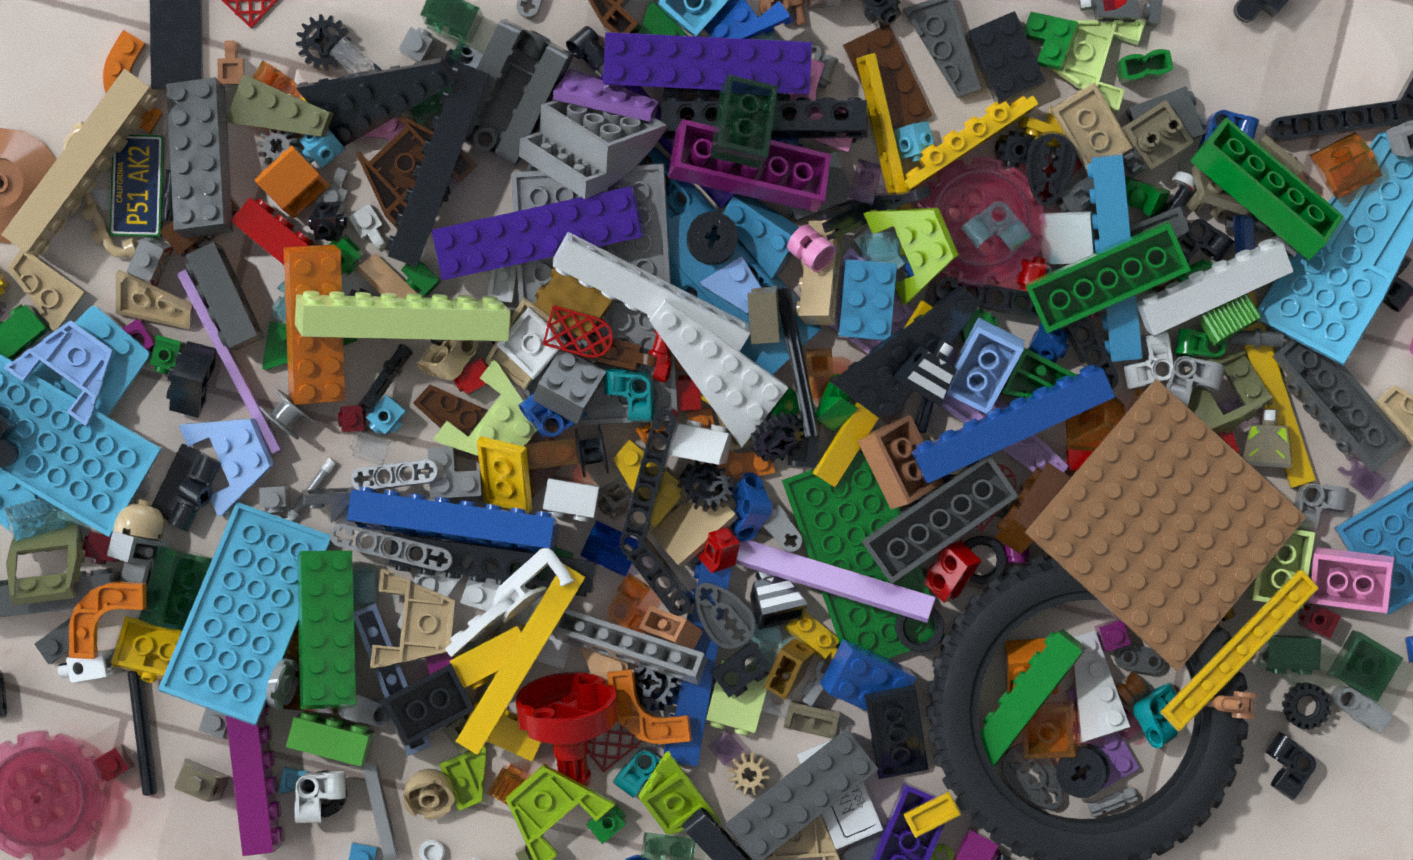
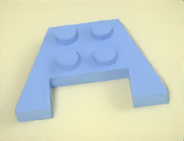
M70 320L44 338L41 343L22 353V356L13 362H9L4 369L25 383L40 362L44 363L82 390L67 413L87 427L114 351Z
M255 418L186 423L179 426L187 447L210 438L230 486L212 494L210 499L218 517L226 514L229 508L243 497V494L274 466Z

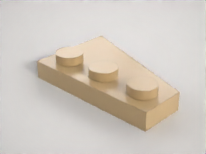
M1393 385L1375 402L1413 446V395Z

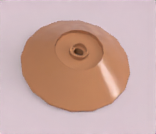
M0 128V180L4 181V186L0 188V243L9 244L11 242L1 234L57 159L44 142L25 131Z

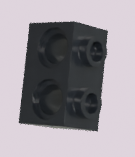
M751 641L712 669L711 674L728 697L734 694L737 698L748 690L746 686L753 680L759 682L769 675L767 670L770 668V665L753 641ZM749 657H756L759 659L760 665L758 669L751 671L745 667V661ZM728 672L738 674L739 681L736 685L730 686L725 683L724 677Z

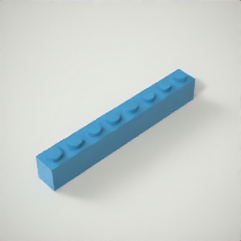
M1123 154L1091 157L1092 163H1087L1088 179H1094V188L1089 189L1091 204H1096L1097 214H1092L1093 230H1099V239L1094 240L1095 252L1130 238ZM1136 295L1106 307L1107 315H1102L1103 331L1108 330L1109 340H1105L1104 344L1107 354L1111 355V362L1142 359Z

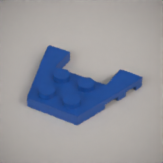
M729 0L704 29L710 37L752 39V37L765 32L768 34L774 31V27L782 23L785 25L790 24L794 19L780 1L758 17L746 0Z

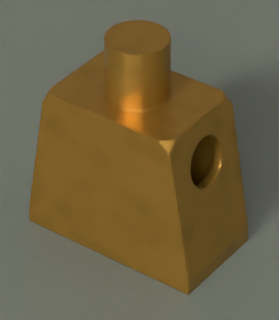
M792 639L780 649L764 688L786 700L804 678L815 654L814 649L796 639ZM783 674H790L786 680L782 677Z

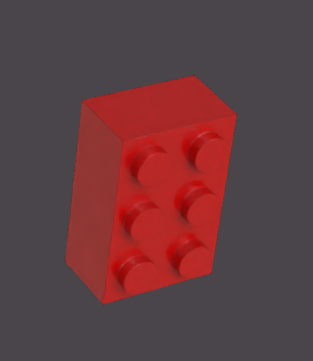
M250 197L230 221L284 265L285 247L311 246L314 243L299 230L295 233L292 230L294 225L280 214L277 217L274 216L272 213L275 209L264 200L258 198L256 201Z

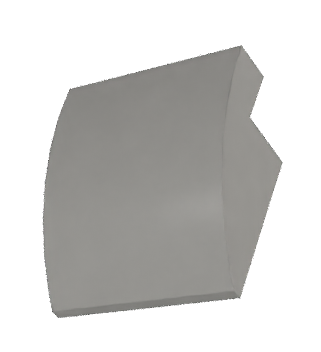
M553 100L541 104L540 132L520 138L519 157L582 198L587 199L616 183L639 164L666 131V124L654 117L649 122Z

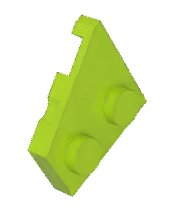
M486 745L483 746L478 755L472 751H467L462 755L460 754L439 764L442 772L452 781L455 792V804L458 811L483 801Z

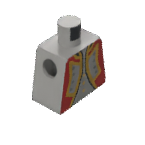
M154 237L142 238L129 264L127 273L157 287L172 254V246Z

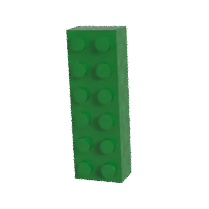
M1227 117L1207 137L1190 160L1200 171L1204 172L1220 188H1223L1239 204L1247 208L1258 220L1266 224L1277 236L1284 239L1307 260H1310L1329 241L1344 218L1343 214Z
M1166 221L1026 283V288L1046 333H1049L1187 273L1191 269L1170 222Z
M300 551L297 556L300 709L353 708L356 705L352 551Z

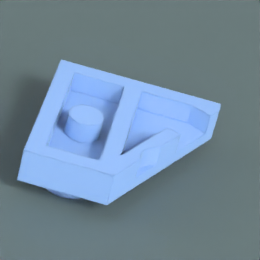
M743 257L738 258L700 282L703 288L710 290L718 295L719 298L734 305L745 314L749 313L748 292H751L753 288H761Z

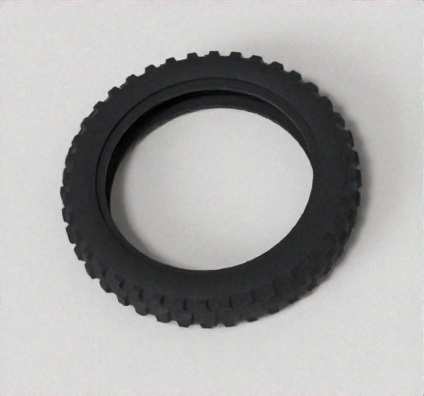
M1042 556L1031 558L1030 563L1025 564L1022 568L1016 565L1008 569V572L1002 575V579L993 578L987 583L988 587L983 590L980 596L974 594L969 600L964 614L958 612L953 619L955 623L952 626V632L945 634L941 641L940 650L942 653L940 657H934L932 666L934 667L933 673L935 676L934 680L928 681L927 688L931 704L926 706V716L932 724V729L928 731L929 742H932L937 752L933 755L936 766L943 769L945 777L942 781L946 788L951 789L957 796L955 803L960 810H967L973 816L971 822L978 829L983 828L987 833H990L989 838L996 844L1000 845L1003 843L1007 847H1011V853L1019 857L1025 856L1029 859L1033 857L1034 860H1148L1152 858L1154 853L1160 856L1174 848L1176 840L1182 844L1194 832L1193 827L1195 825L1201 827L1211 816L1210 809L1212 807L1218 809L1223 802L1222 799L1226 795L1224 788L1226 786L1231 787L1237 774L1234 768L1235 764L1242 763L1244 748L1241 743L1242 740L1247 739L1249 724L1243 718L1232 717V712L1218 711L1216 708L1204 706L1194 717L1193 730L1186 753L1171 778L1150 798L1122 813L1094 819H1077L1050 814L1030 805L1015 795L1003 783L985 752L980 734L978 715L979 696L983 678L991 659L1002 642L1025 620L1055 605L1078 600L1098 599L1051 556H1047V559H1043ZM1219 624L1215 626L1186 661L1185 665L1191 680L1232 639L1230 633L1226 629L1221 628ZM1238 671L1214 697L1220 695L1233 696L1234 691L1244 692L1247 690L1248 686L1245 675Z

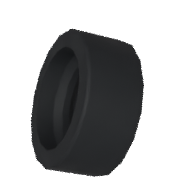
M985 536L972 537L964 542L970 550L977 545L990 547L995 552L997 559L996 566L990 573L985 575L974 573L969 581L987 584L993 578L998 579L1002 575L1007 560L1005 551L999 542Z
M932 608L930 617L935 625L932 637L924 642H914L909 639L905 632V622L908 617L899 614L895 624L897 638L905 647L912 651L925 652L932 650L940 643L944 635L945 625L943 618L935 608Z

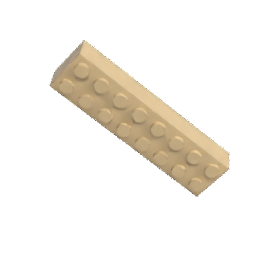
M124 69L1 235L27 254L36 257L40 254L44 255L52 244L50 240L53 236L60 234L67 224L65 220L70 213L74 214L82 204L80 200L85 193L89 194L97 184L96 178L101 172L105 173L112 164L110 159L116 151L119 153L128 142L126 138L131 131L135 132L143 122L142 116L146 111L150 112L158 102L157 96L159 93Z

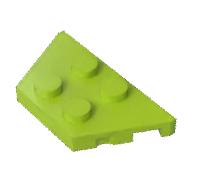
M667 751L639 793L640 801L666 835L679 833L684 830L682 823L700 807L708 811L721 824L719 817L672 754Z

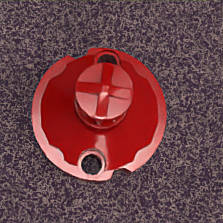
M584 672L551 674L528 683L516 696L519 729L526 730L528 737L533 740L552 744L553 755L557 759L558 771L586 787L589 786L591 783V771L588 769L587 754L589 753L588 741L610 730L618 719L617 697L614 685H606L605 678Z

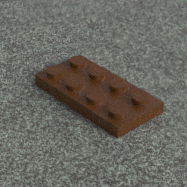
M890 25L885 26L883 29L879 27L843 44V49L861 86L862 83L856 59L868 54H876L893 132L896 129L917 123L932 115Z

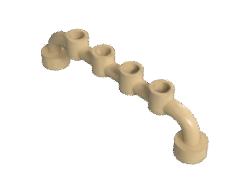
M83 121L72 126L73 131L66 136L63 142V151L84 124ZM92 191L89 194L85 193L83 199L86 206L82 207L81 211L87 221L93 220L96 229L92 230L91 234L96 244L103 243L107 252L114 257L122 258L128 256L132 260L138 246L135 238L132 237L123 241V247L121 248L115 246L112 236L109 235L110 229L104 222L102 210L95 201Z

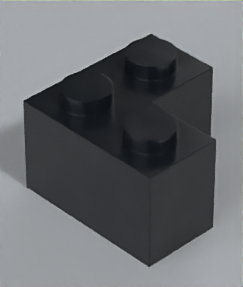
M187 341L184 349L178 351L176 366H171L167 381L171 382L166 395V399L170 400V411L199 418L207 400L208 382L216 367V348Z

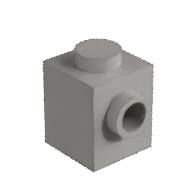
M410 27L398 50L401 54L416 62L426 61L436 43L430 38L432 34L421 27L415 30Z

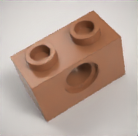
M649 606L639 626V629L649 636L693 650L703 632L687 619Z

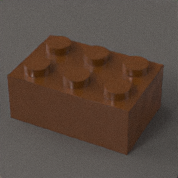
M1049 462L1041 469L1036 467L1031 476H1028L1020 487L1022 491L1018 495L1019 497L1009 504L1008 508L1010 510L1007 515L1004 514L996 527L999 528V531L995 538L1018 554L1026 550L1034 541L1025 534V531L1071 477Z

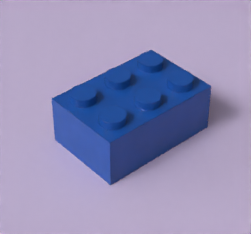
M843 639L819 684L829 695L867 711L864 694L913 685L917 677L906 666Z

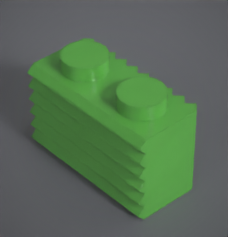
M1246 293L1204 312L1198 321L1212 342V345L1215 346L1255 324L1262 316Z

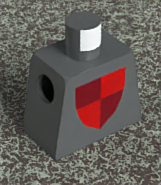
M1078 0L1080 11L1094 9L1095 20L1098 21L1123 20V22H1135L1140 18L1138 0Z

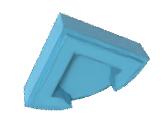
M283 767L279 793H289L296 790V783L299 778L309 773V771Z

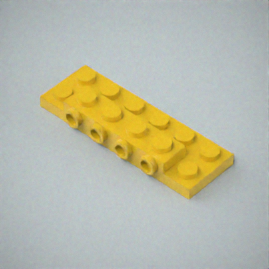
M1032 95L1028 99L1022 96L1013 102L1011 106L1006 101L1002 104L996 101L985 109L987 114L979 119L975 115L964 123L966 128L958 133L954 129L942 137L944 142L939 146L935 147L932 144L921 151L923 156L918 160L923 169L920 170L917 166L904 176L905 181L903 183L907 191L914 190L1033 111L1038 105L1034 96Z
M125 616L111 661L112 667L135 671L141 676V680L145 682L155 683L156 679L162 680L183 629Z

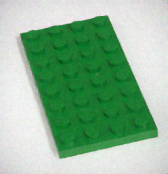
M863 452L855 455L836 487L813 474L815 468L782 480L809 559L890 583L861 540L897 516L901 511L899 507L890 509ZM920 565L892 583L930 595L928 587L923 583L925 578ZM821 590L840 644L844 639L885 658H891L911 651L897 638L895 624L899 614ZM910 617L905 622L906 635L914 642L927 641L934 633L935 625L931 617H929L928 623Z

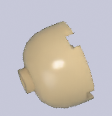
M136 499L135 503H130L118 514L113 531L162 540L164 533L163 515L158 509L150 506L151 501Z
M423 769L414 773L405 785L403 803L405 809L411 815L417 817V814L424 815V819H435L450 812L451 805L455 802V792L452 781L445 773L437 769Z

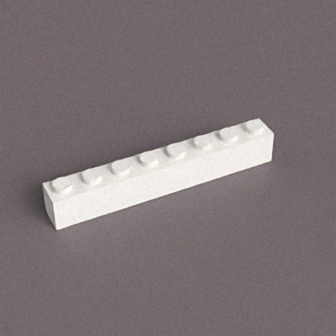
M570 232L566 234L553 257V267H555L558 273L567 277L571 275L579 279L578 281L585 287H595L601 290V293L612 300L616 298L624 302L625 306L633 311L640 310L646 313L649 318L663 300L666 299L738 351L741 350L750 335L749 323Z

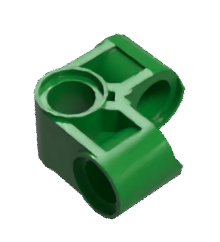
M1181 328L1178 329L1175 355L1204 360L1218 358L1225 353L1228 339L1217 344L1219 347L1218 353H1211L1207 347L1208 342L1211 341L1204 332V329L1203 332H1200L1198 330Z

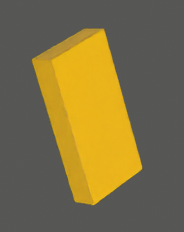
M947 791L903 815L914 837L917 838L960 816L961 813L950 792Z

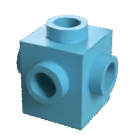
M929 122L914 123L894 130L901 160L911 158L912 162H918L923 156L921 151L934 144Z
M329 128L325 137L305 134L299 140L305 148L302 150L304 156L310 163L316 161L321 168L327 163L332 162L337 155L345 150Z
M386 394L378 402L374 411L366 417L370 421L368 426L379 435L382 432L387 435L390 432L395 434L404 422L401 419L408 411ZM385 412L388 413V419L386 421H384L382 418Z

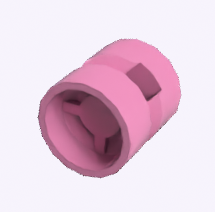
M808 224L798 228L790 237L787 245L788 251L796 258L802 260L813 272H820L825 269L836 253V247L826 238L821 237L820 233Z

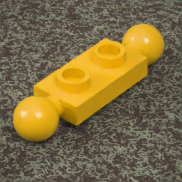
M805 612L803 620L790 622L784 627L798 641L814 649L815 655L822 661L828 655L831 656L832 661L838 650L835 646L839 640L810 614Z

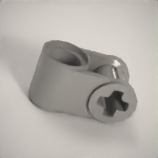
M777 504L772 508L771 515L763 526L771 537L775 538L782 549L787 552H795L802 545V537L792 524L791 519L780 505ZM787 534L791 537L797 536L795 541L797 545L794 548L791 545L787 547L784 545Z

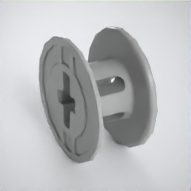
M275 388L276 393L282 398L281 402L272 412L263 406L259 408L281 429L299 440V436L291 428L302 415L310 421H315V419L299 404L294 405L288 395Z

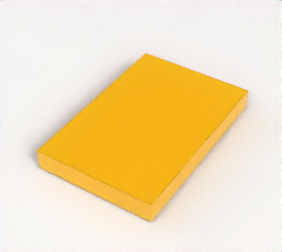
M481 436L477 440L484 503L507 509H524L529 514L533 508L527 448Z

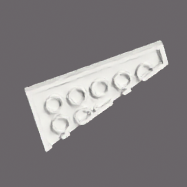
M664 299L650 317V323L736 441L743 447L750 438L751 433H754L756 430L755 426L761 424L762 419L772 410L786 392L788 386Z

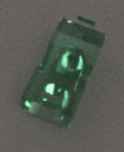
M644 832L641 858L664 860L665 856H670V860H694L696 842L692 838Z

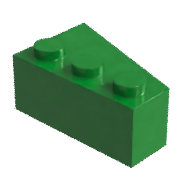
M1024 348L999 395L1015 398L1024 397L1026 399L1034 395L1033 391L1044 386L1050 388L1057 384L1056 381L1065 376L1073 377L1077 374Z

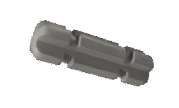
M1129 787L1124 789L1123 793L1119 791L1101 798L1100 802L1096 800L1089 803L1088 808L1093 817L1103 815V811L1108 813L1125 806L1126 802L1130 804L1137 801L1138 796L1135 789Z

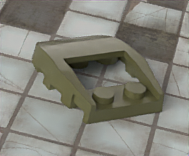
M1244 350L1206 361L1216 362L1225 367L1224 374L1244 406L1223 415L1209 390L1194 388L1190 396L1188 408L1216 434L1223 432L1227 434L1234 431L1235 427L1242 422L1249 421L1255 417L1256 411L1265 404L1268 407L1273 405V397L1271 394L1269 395L1245 356ZM1192 369L1189 370L1188 372H1186V373L1183 374V375H1188V374H1190V373L1192 372Z
M72 521L39 523L24 527L14 534L6 561L9 591L13 606L75 598L76 593L73 585L75 582H79L81 563L85 561V554L82 548L84 544L83 536L76 523ZM68 549L66 573L17 579L18 555Z

